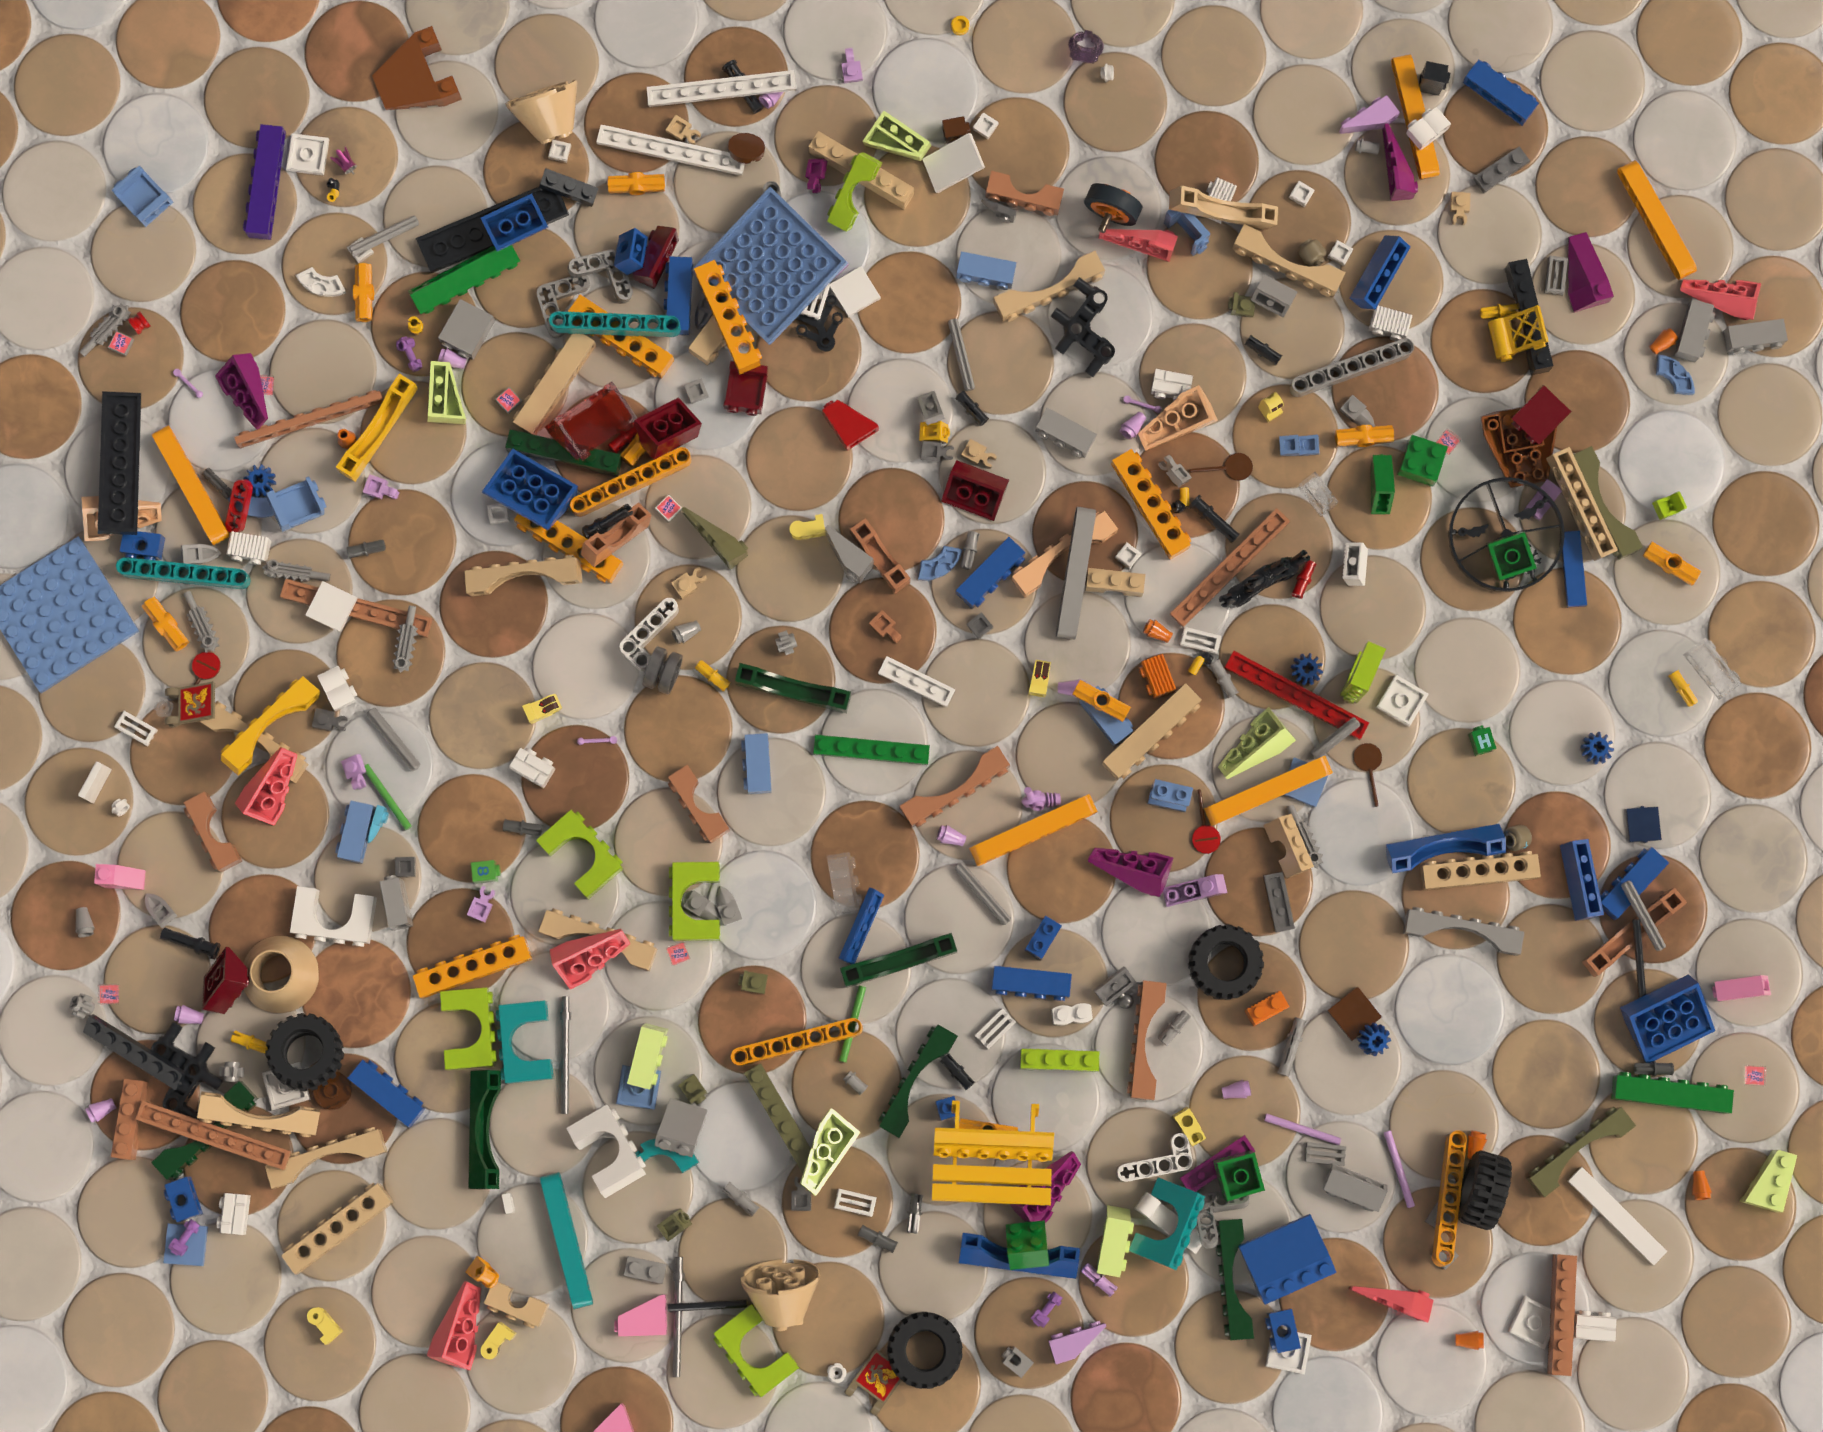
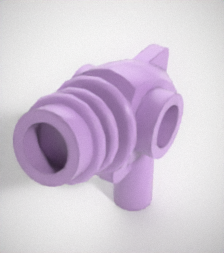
M1030 787L1024 789L1026 797L1022 799V803L1025 808L1029 807L1033 808L1034 811H1041L1045 805L1047 808L1049 806L1053 807V803L1054 806L1061 805L1060 793L1054 792L1049 795L1046 792L1045 795L1044 792L1039 790L1032 791Z

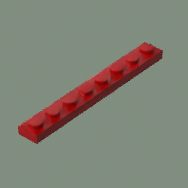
M1236 651L1232 652L1224 667L1228 671L1337 729L1355 717L1359 721L1360 727L1352 732L1350 736L1361 740L1369 725V722Z

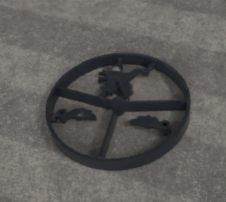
M1511 477L1491 479L1471 489L1460 500L1453 511L1448 530L1450 551L1462 573L1477 585L1498 592L1523 590L1546 577L1560 558L1565 538L1563 519L1552 498L1537 485L1526 480ZM1515 482L1528 486L1543 496L1542 500H1538L1532 508H1526L1524 511L1514 514L1516 518L1529 520L1531 517H1534L1537 509L1544 507V503L1547 501L1556 514L1559 525L1523 530L1526 534L1528 532L1558 527L1560 529L1559 548L1552 565L1538 579L1534 576L1535 569L1527 571V574H1530L1532 583L1509 588L1508 580L1515 578L1516 575L1504 579L1506 581L1503 583V588L1490 586L1472 576L1461 564V561L1486 548L1487 545L1460 560L1455 552L1453 535L1458 533L1461 537L1466 534L1472 538L1475 536L1480 537L1489 526V524H1485L1469 530L1462 527L1458 532L1456 529H1453L1454 519L1461 504L1471 493L1485 485L1503 530L1497 539L1521 532H1512L1506 529L1490 486L1491 483ZM1534 550V554H1532L1533 558L1535 555L1539 554L1536 552L1537 550ZM1542 558L1534 559V561L1541 564L1540 560Z

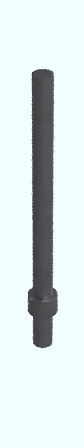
M562 996V1012H560V1020H562L561 1114H569V1020H571L570 997Z
M675 1257V1273H673V1281H675L674 1304L682 1303L683 1281H685L683 1257ZM682 1311L674 1312L673 1377L681 1376Z

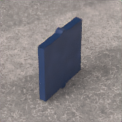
M1641 806L1640 808L1626 809L1629 843H1647L1648 841L1662 840L1658 807L1644 808V806Z

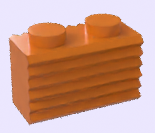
M1163 654L1141 661V667H1138L1141 677L1146 678L1147 685L1145 687L1149 696L1152 695L1153 699L1176 691Z
M1277 991L1246 1008L1245 1013L1254 1027L1289 1008V1005L1282 992Z

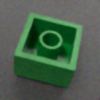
M1411 435L1397 475L1433 487L1438 480L1448 446Z
M1524 531L1486 543L1498 580L1537 569Z
M1249 1150L1213 1161L1222 1196L1226 1201L1265 1191L1255 1152Z
M1045 1220L1006 1224L1010 1270L1049 1266Z

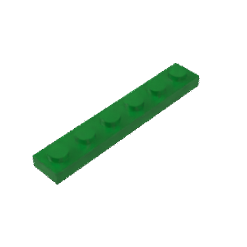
M815 735L813 755L928 765L930 745Z

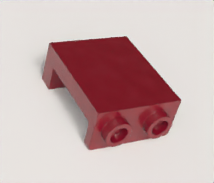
M730 361L724 409H727L730 413L746 412L750 416L762 414L768 366L761 365L739 374L734 361Z
M1542 385L1527 403L1511 417L1513 420L1511 424L1518 431L1523 429L1527 433L1525 437L1532 444L1537 442L1540 445L1572 411L1545 385Z

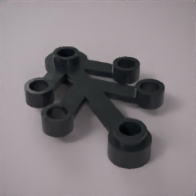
M834 295L826 297V305L819 320L808 317V315H802L801 313L795 319H799L817 328L819 335L807 330L804 324H800L796 328V333L800 337H806L815 341L817 347L823 352L831 351L834 348L835 339L833 336L838 326L843 322V315L835 312L832 315V323L826 332L824 324L832 308L836 306L837 298ZM834 299L835 302L833 304H829L828 300ZM817 305L815 306L813 313H817ZM840 316L841 320L835 321L834 317ZM804 328L805 332L799 333L798 330ZM824 339L829 340L827 345L822 343Z

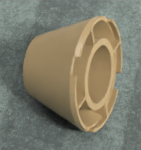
M273 936L260 941L249 951L243 962L248 968L247 976H249V984L247 988H244L245 994L254 1005L270 1013H287L299 1009L311 999L319 982L318 962L315 955L306 944L292 937ZM283 955L290 962L291 977L288 983L281 989L269 991L263 985L261 979L262 968L272 957Z

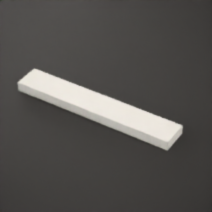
M1580 1167L1569 1178L1568 1182L1652 1265H1655L1666 1254L1667 1250L1583 1167Z

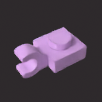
M853 48L845 49L847 63H842L844 84L863 81L860 61L854 62Z
M370 474L363 489L364 494L381 500L383 495L397 499L400 492L397 489L388 487L387 480Z
M356 754L341 761L346 778L352 779V788L354 790L365 788L366 782L362 774L366 772L361 755Z

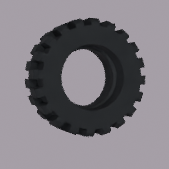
M1229 924L1218 925L1206 930L1193 943L1188 956L1190 977L1196 983V987L1200 988L1207 996L1210 995L1218 1000L1238 998L1254 988L1261 978L1262 968H1264L1263 951L1259 948V942L1254 940L1250 932L1244 931V928L1234 927ZM1229 944L1241 952L1244 959V967L1240 975L1235 979L1228 981L1220 980L1210 972L1208 956L1216 946Z
M299 1013L297 1017L292 1015L286 1017L287 1021L284 1023L280 1021L277 1024V1030L273 1029L270 1035L272 1037L266 1042L268 1050L265 1051V1056L268 1059L267 1064L282 1084L287 1085L291 1089L295 1090L297 1088L300 1091L311 1089L313 1091L317 1090L321 1084L324 1087L328 1084L327 1080L336 1077L335 1072L337 1069H341L342 1064L340 1062L341 1059H344V1052L342 1051L344 1047L339 1034L330 1023L321 1016L316 1017L315 1014L309 1013L306 1016L304 1013ZM315 1036L323 1046L322 1055L318 1062L306 1069H296L291 1066L287 1059L290 1045L299 1037Z
M1477 1151L1473 1154L1462 1179L1458 1220L1461 1223L1484 1230H1491L1498 1223L1505 1207L1511 1184L1512 1165L1508 1158L1486 1151Z
M919 1312L903 1318L893 1328L888 1339L887 1355L892 1370L905 1384L919 1389H931L943 1385L953 1377L962 1360L963 1346L958 1331L950 1321L935 1313ZM921 1331L934 1333L943 1344L942 1359L936 1366L930 1369H919L913 1366L906 1355V1346L909 1339Z

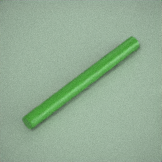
M369 764L365 765L366 775L405 830L410 829L412 825Z
M859 985L850 1018L858 1019L866 991L864 986ZM856 1022L850 1023L848 1027L852 1033L855 1032ZM853 1038L844 1040L839 1061L847 1062Z

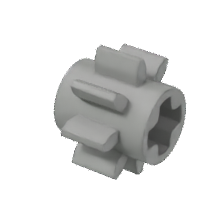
M787 630L778 633L779 638L775 639L779 653L783 651L785 655L794 653L793 648L797 647L794 634H788Z
M82 993L79 996H74L70 1002V1009L73 1010L72 1015L83 1019L85 1015L90 1016L95 1008V1004L91 1002L93 998Z
M225 1062V1067H220L219 1076L224 1077V1082H238L239 1077H244V1068H240L239 1062Z

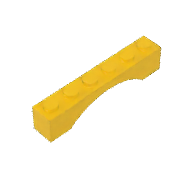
M400 373L389 387L379 410L360 438L345 452L337 464L336 468L341 474L356 482L418 390L414 382Z
M304 676L299 680L295 679L290 684L289 690L285 693H280L272 706L268 705L258 719L254 718L250 722L249 728L245 732L241 731L238 733L235 741L231 745L227 744L222 749L221 761L238 776L252 763L255 745L260 735L270 724L287 714L306 711L319 699L320 690Z

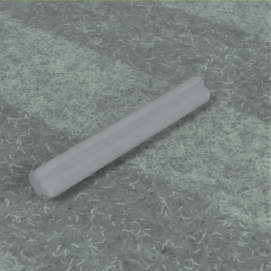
M411 216L349 247L353 256L359 255L418 226V219L416 216Z
M951 319L948 321L964 389L965 391H971L975 389L959 322L958 319Z
M376 708L370 709L367 712L368 718L411 771L420 767L419 761Z
M963 862L959 863L955 867L957 873L1002 925H1006L1011 920V917Z
M1630 880L1622 883L1621 887L1640 919L1655 950L1660 951L1664 949L1666 945L1633 883Z

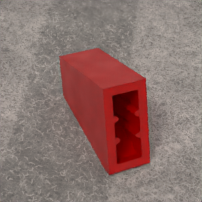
M832 400L823 406V416L847 451L879 431L877 423L840 400L835 402Z

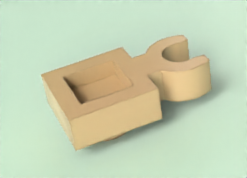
M675 115L666 128L668 134L681 142L684 138H687L689 144L695 145L696 142L691 137L694 135L699 138L701 137V133L698 130H690L692 124Z
M1451 192L1450 212H1455L1452 218L1453 225L1456 224L1457 218L1462 219V225L1466 224L1467 216L1464 213H1469L1471 193Z
M972 439L969 440L961 454V457L976 465L982 461L984 466L989 469L992 468V465L987 462V459H997L995 454L985 453L987 447Z
M700 567L693 571V575L689 576L686 572L671 583L682 600L698 589L696 583L706 581V575L702 578L697 577V573L701 571Z

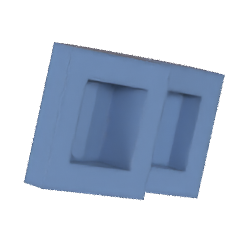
M1318 435L1279 436L1281 456L1320 455Z

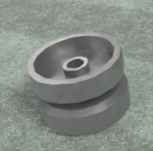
M657 646L647 665L643 686L653 689L658 683L659 692L669 695L678 678L683 655L673 652L667 658V650Z

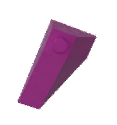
M1386 123L1382 129L1390 200H1410L1418 192L1417 181L1414 182V175L1389 123Z
M1587 232L1568 237V298L1573 313L1609 303L1614 295L1608 277Z
M251 353L232 355L215 377L225 395H230L234 400L233 404L243 410V415L255 429H259L268 419L259 368Z
M1094 848L1088 858V862L1142 893L1160 897L1168 880L1173 857L1155 852L1141 855L1137 854V851L1120 853L1117 849Z
M1070 1151L1045 1168L1052 1169L1051 1186L1031 1185L1033 1188H1051V1206L1010 1204L1014 1212L1025 1222L1045 1220L1046 1223L1053 1214L1051 1211L1056 1201L1060 1202L1063 1197L1060 1195L1065 1186L1070 1185L1081 1165L1075 1153Z

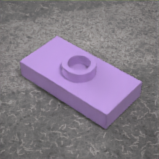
M1548 479L1541 486V489L1553 501L1562 492L1558 486ZM1537 492L1525 509L1532 508L1538 500H1542L1543 496ZM1548 501L1544 503L1543 508L1537 509L1534 518L1538 521L1550 508L1551 505Z

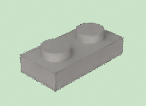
M935 391L917 397L927 425L945 419Z
M628 1256L624 1276L663 1284L667 1264Z

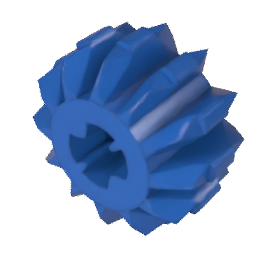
M261 464L258 469L256 465H253L254 471L247 470L246 472L249 476H244L243 479L249 480L252 483V494L255 493L256 497H259L261 492L266 496L267 490H273L271 485H276V481L273 480L276 475L271 473L272 470L269 467L265 469V466ZM257 479H261L263 482H257Z
M1311 653L1307 655V659L1304 654H1301L1300 659H1294L1296 664H1292L1290 667L1296 670L1291 673V676H1298L1295 682L1298 683L1302 679L1303 686L1306 685L1307 680L1310 685H1313L1314 680H1320L1318 675L1323 674V670L1318 669L1323 664H1316L1319 658L1316 656L1312 660ZM1305 666H1309V669H1311V671H1309V673H1305V670H1303L1302 668H1304Z
M1597 732L1596 735L1590 733L1589 738H1583L1585 744H1582L1580 748L1586 750L1581 754L1582 756L1588 755L1587 762L1593 759L1594 765L1598 764L1599 761L1603 764L1606 762V759L1612 757L1609 752H1613L1614 748L1609 747V745L1613 741H1606L1608 738L1607 734L1601 738V732ZM1597 745V747L1601 748V750L1597 752V749L1594 748V746Z
M1372 1023L1371 1026L1365 1025V1031L1359 1030L1362 1036L1357 1038L1361 1042L1358 1046L1365 1054L1377 1056L1378 1053L1384 1054V1048L1389 1049L1387 1043L1391 1041V1038L1388 1037L1390 1033L1383 1025Z

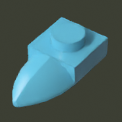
M377 805L370 827L368 843L376 837L383 823H387L389 813L384 806Z

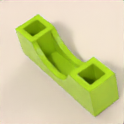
M864 152L853 157L850 164L852 168L843 178L845 183L842 189L840 188L836 193V203L830 207L827 213L829 216L827 222L846 232L852 229L859 214L853 205V190L861 181L874 180L883 162Z
M1021 1049L1020 1069L1098 1072L1100 1051Z

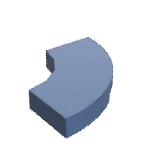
M1657 355L1656 375L1664 376L1670 381L1674 394L1694 395L1695 388L1692 377L1680 365V362L1668 356Z
M251 496L248 516L257 518L274 516L267 498ZM237 501L235 507L241 512L243 508L242 503Z
M943 546L941 553L936 558L921 560L918 580H934L949 573L958 563L962 549Z

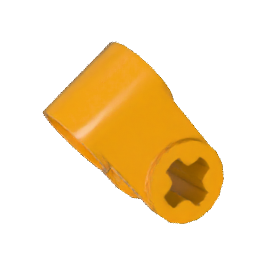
M479 1256L475 1257L465 1271L466 1274L474 1280L481 1282L487 1288L494 1287L499 1279V1274L488 1262Z

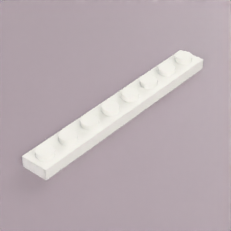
M790 70L647 87L648 106L655 107L795 91V72Z
M600 125L596 141L598 145L743 176L745 167L744 163L735 161L731 158L730 153L606 125Z

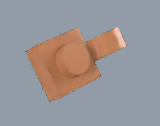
M883 610L869 622V625L882 638L888 634L896 644L902 639L901 635L893 628L896 622Z

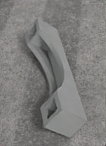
M1413 907L1412 910L1409 909L1406 912L1403 934L1424 937L1438 930L1460 929L1482 937L1499 953L1514 956L1521 955L1524 931H1519V927L1508 926V928L1500 927L1499 923L1495 922L1483 924L1480 919L1470 918L1469 921L1462 920V916L1451 914L1450 917L1443 916V912L1432 911L1427 913L1424 912L1423 908Z

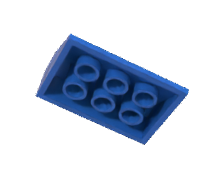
M512 449L482 493L544 529L549 530L570 507L571 500L577 496L578 486Z
M1689 974L1620 1007L1625 1024L1645 1063H1651L1716 1031L1700 985Z
M1311 1214L1238 1246L1258 1296L1264 1305L1337 1273Z

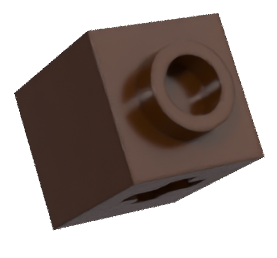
M964 116L942 120L945 144L952 143L971 133L969 122H965Z

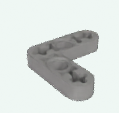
M607 250L574 258L569 262L567 269L572 277H582L606 271L615 298L621 303H626L632 297L633 290L628 275L616 267L613 268L612 260H608L609 256L615 258L616 250ZM592 259L597 260L599 267L594 268L590 266L589 261ZM574 264H576L577 267H581L579 271H577L576 269H572ZM620 272L623 275V279L615 280L613 273ZM622 284L623 291L628 292L626 297L623 294L620 295L622 290L620 285Z
M570 276L543 284L537 289V297L546 327L553 338H560L564 333H555L548 322L550 316L546 314V309L554 307L557 312L559 311L557 300L586 292L590 288L588 276ZM580 279L585 282L583 287L575 284H578ZM572 281H573V285H575V286H574L575 290H572V286H571V284H570V282H572ZM561 284H567L569 286V289L566 293H560L558 291V288ZM543 290L551 292L548 294L550 302L546 303L545 297L542 295ZM562 319L555 320L557 326L563 323Z
M1221 1191L1201 1194L1205 1196V1206L1198 1214L1197 1228L1203 1247L1211 1249L1218 1244V1232L1213 1213L1245 1208L1249 1204V1195L1242 1197L1243 1201L1237 1198L1233 1200V1203L1227 1201L1224 1205H1219L1216 1203V1200L1223 1198ZM1202 1218H1209L1211 1223L1203 1225L1200 1220ZM1206 1231H1210V1237L1212 1238V1241H1208V1239L1206 1238Z

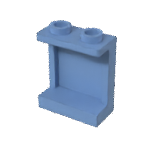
M141 166L131 169L128 176L118 181L112 189L116 197L145 227L174 203Z
M1174 210L1166 212L1165 226L1169 229L1177 222L1193 239L1194 244L1191 250L1193 256L1196 253L1201 254L1207 249L1206 245L1209 243L1211 233L1195 215Z
M309 476L305 478V481L278 492L272 490L266 493L267 501L282 532L324 515L325 501L322 497L319 498L317 491H319L315 480L311 481Z
M1155 779L1151 786L1147 804L1186 812V808L1190 805L1193 788Z

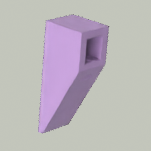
M1387 95L1383 98L1378 97L1371 103L1370 107L1367 109L1363 107L1356 113L1355 117L1345 119L1341 123L1342 126L1339 132L1344 134L1383 129L1384 124H1390L1395 121L1400 112Z
M1215 874L1165 887L1163 890L1166 907L1227 893L1223 874Z
M1100 1321L1090 1323L1089 1328L1083 1330L1081 1327L1071 1329V1333L1064 1336L1062 1332L1052 1335V1339L1048 1340L1055 1364L1075 1359L1106 1327V1323L1101 1324Z

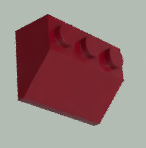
M657 226L656 230L651 231L648 238L650 242L646 247L643 268L633 272L635 281L650 288H656L665 270L666 262H669V256H672L679 242L677 229L673 227Z
M679 397L634 420L641 445L653 460L697 438L702 425Z
M956 460L950 472L941 502L994 521L1005 495L1009 479Z
M230 947L224 948L204 976L202 1010L225 1014L229 1008H232L236 998L240 997L242 990L247 988L249 984L248 968Z

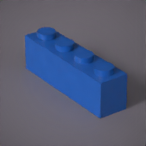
M1478 60L1463 80L1465 85L1522 126L1539 104L1533 95L1523 92L1519 85L1508 81L1504 74L1497 73L1485 61Z
M1385 235L1353 290L1350 299L1361 309L1375 310L1411 246L1400 236Z
M669 256V262H666L665 272L669 276L668 281L665 280V292H668L667 299H664V310H667L668 316L678 318L681 326L679 335H690L692 257ZM670 323L667 326L669 330H674L677 327L675 323Z
M1008 537L956 589V595L971 609L975 606L978 608L985 601L984 597L988 593L992 594L999 587L997 583L1001 579L1005 581L1012 574L1010 570L1014 566L1019 567L1025 561L1023 558L1025 551Z
M1589 839L1570 841L1560 845L1575 921L1593 919L1604 915Z
M1653 847L1647 850L1644 848L1637 855L1639 859L1635 863L1631 862L1624 869L1626 873L1622 877L1618 876L1611 883L1613 887L1609 891L1605 890L1600 895L1603 911L1613 920L1618 919L1631 905L1621 884L1630 880L1638 895H1640L1669 864Z
M994 966L992 991H996L995 994L1007 995V992H1012L1017 997H1026L1027 994H1032L1036 999H1046V996L1054 997L1053 1000L1065 1001V998L1070 997L1072 974Z
M362 1060L348 1079L407 1127H412L424 1112L425 1108L422 1106L424 1103L416 1096L411 1098L407 1094L408 1090L401 1084L395 1085L392 1082L393 1078L386 1072L380 1073L377 1070L378 1066L374 1062Z

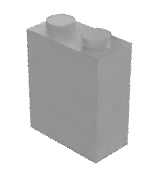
M460 299L438 339L442 343L441 346L445 349H454L458 351L457 354L466 359L469 357L474 360L495 323V319L489 313Z
M395 875L384 877V881H380V887L389 928L395 931L413 927L405 882Z
M670 1098L656 1136L655 1146L683 1156L692 1157L706 1120L707 1109Z

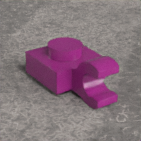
M808 159L805 177L809 179L807 189L812 190V193H820L821 191L820 179H825L828 161L825 159Z

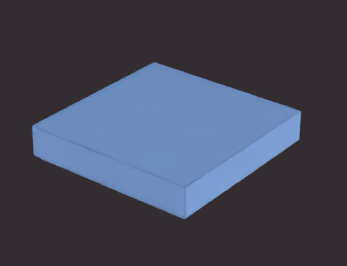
M1294 757L1288 771L1308 762ZM1328 775L1284 795L1316 808Z
M622 1065L616 1104L655 1110L661 1071H656V1074H659L656 1086L652 1085V1088L649 1090L627 1084L631 1066Z
M168 1223L163 1263L204 1266L208 1226H199L197 1234L192 1233L185 1244L188 1246V1249L181 1257L172 1253L168 1247L174 1238L179 1240L186 1227L183 1224Z

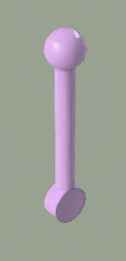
M179 369L173 371L176 377H179L196 393V397L201 398L203 396V392L198 391L182 375Z
M1130 396L1124 397L1123 401L1126 404L1133 403L1152 409L1156 413L1161 412L1160 406L1148 405L1133 400Z
M615 736L603 739H583L581 737L577 739L579 745L598 742L615 744L617 742Z

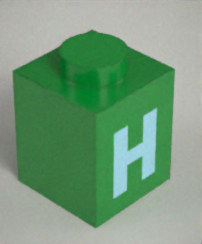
M1481 725L1472 728L1473 732L1469 733L1468 736L1475 756L1493 752L1497 749L1490 727L1484 728Z

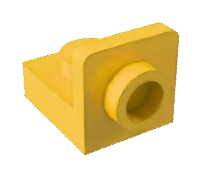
M942 421L929 425L926 422H920L919 441L948 443V437L950 436L948 424Z

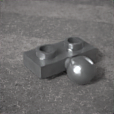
M1123 966L1095 988L1094 992L1106 1007L1119 997L1118 1003L1120 1007L1129 1009L1133 1006L1134 999L1130 994L1124 992L1137 982L1126 967Z

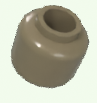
M1310 238L1299 246L1298 254L1306 266H1320L1325 261L1323 258L1327 252L1318 240Z
M1518 824L1504 831L1506 847L1511 851L1525 849L1531 844V832L1524 825Z

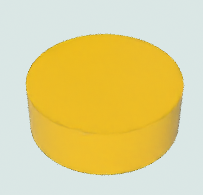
M964 16L954 17L951 21L952 32L959 36L965 35L969 30V20Z

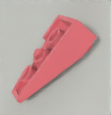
M1106 229L1105 233L1100 232L1099 234L1100 239L1170 262L1178 238L1170 230Z
M1683 279L1680 291L1702 302L1712 304L1715 308L1733 317H1738L1741 320H1753L1761 283L1736 280L1735 284L1725 283V280L1709 283L1707 280Z
M280 747L248 782L235 802L243 814L273 826L276 824L285 807L284 800L286 793L289 791L288 784L290 777L293 775L297 759L295 752Z
M622 929L567 941L550 949L552 965L569 989H573L591 979L592 974L596 970H601L605 966L604 963L610 958H615L630 945V941Z
M464 1281L432 1338L427 1353L428 1357L441 1363L471 1370L477 1351V1344L474 1343L475 1332H478L476 1315L479 1313L480 1287Z
M1350 1286L1349 1288L1353 1292L1419 1321L1428 1323L1434 1300L1430 1299V1294L1418 1290L1417 1293Z

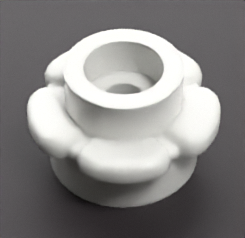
M1107 63L1104 67H1101L1100 72L1101 79H1104L1105 82L1114 79V67Z
M117 799L111 806V812L117 816L124 815L130 807L126 803L127 800Z
M840 1363L830 1365L827 1369V1377L831 1382L840 1383L846 1376V1369Z

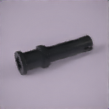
M735 59L722 67L723 72H726L729 77L746 76L736 65L737 61ZM751 95V99L749 96H743L753 114L763 109L755 95Z
M1199 494L1188 508L1194 509L1201 519H1206L1233 543L1240 533L1215 513L1213 506H1209L1201 499L1202 496Z
M625 504L606 517L595 519L592 524L582 527L583 536L589 539L597 532L599 534L606 533L608 528L633 514V511H630L632 507L629 504Z
M164 927L160 935L162 940L190 948L196 954L202 953L214 960L220 951V943L208 942L203 937L197 939Z

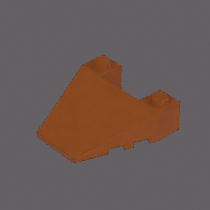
M432 26L415 32L372 75L386 110L410 109V107L426 108L427 106L437 105L442 107L462 100L453 76L435 82L425 57L442 50Z

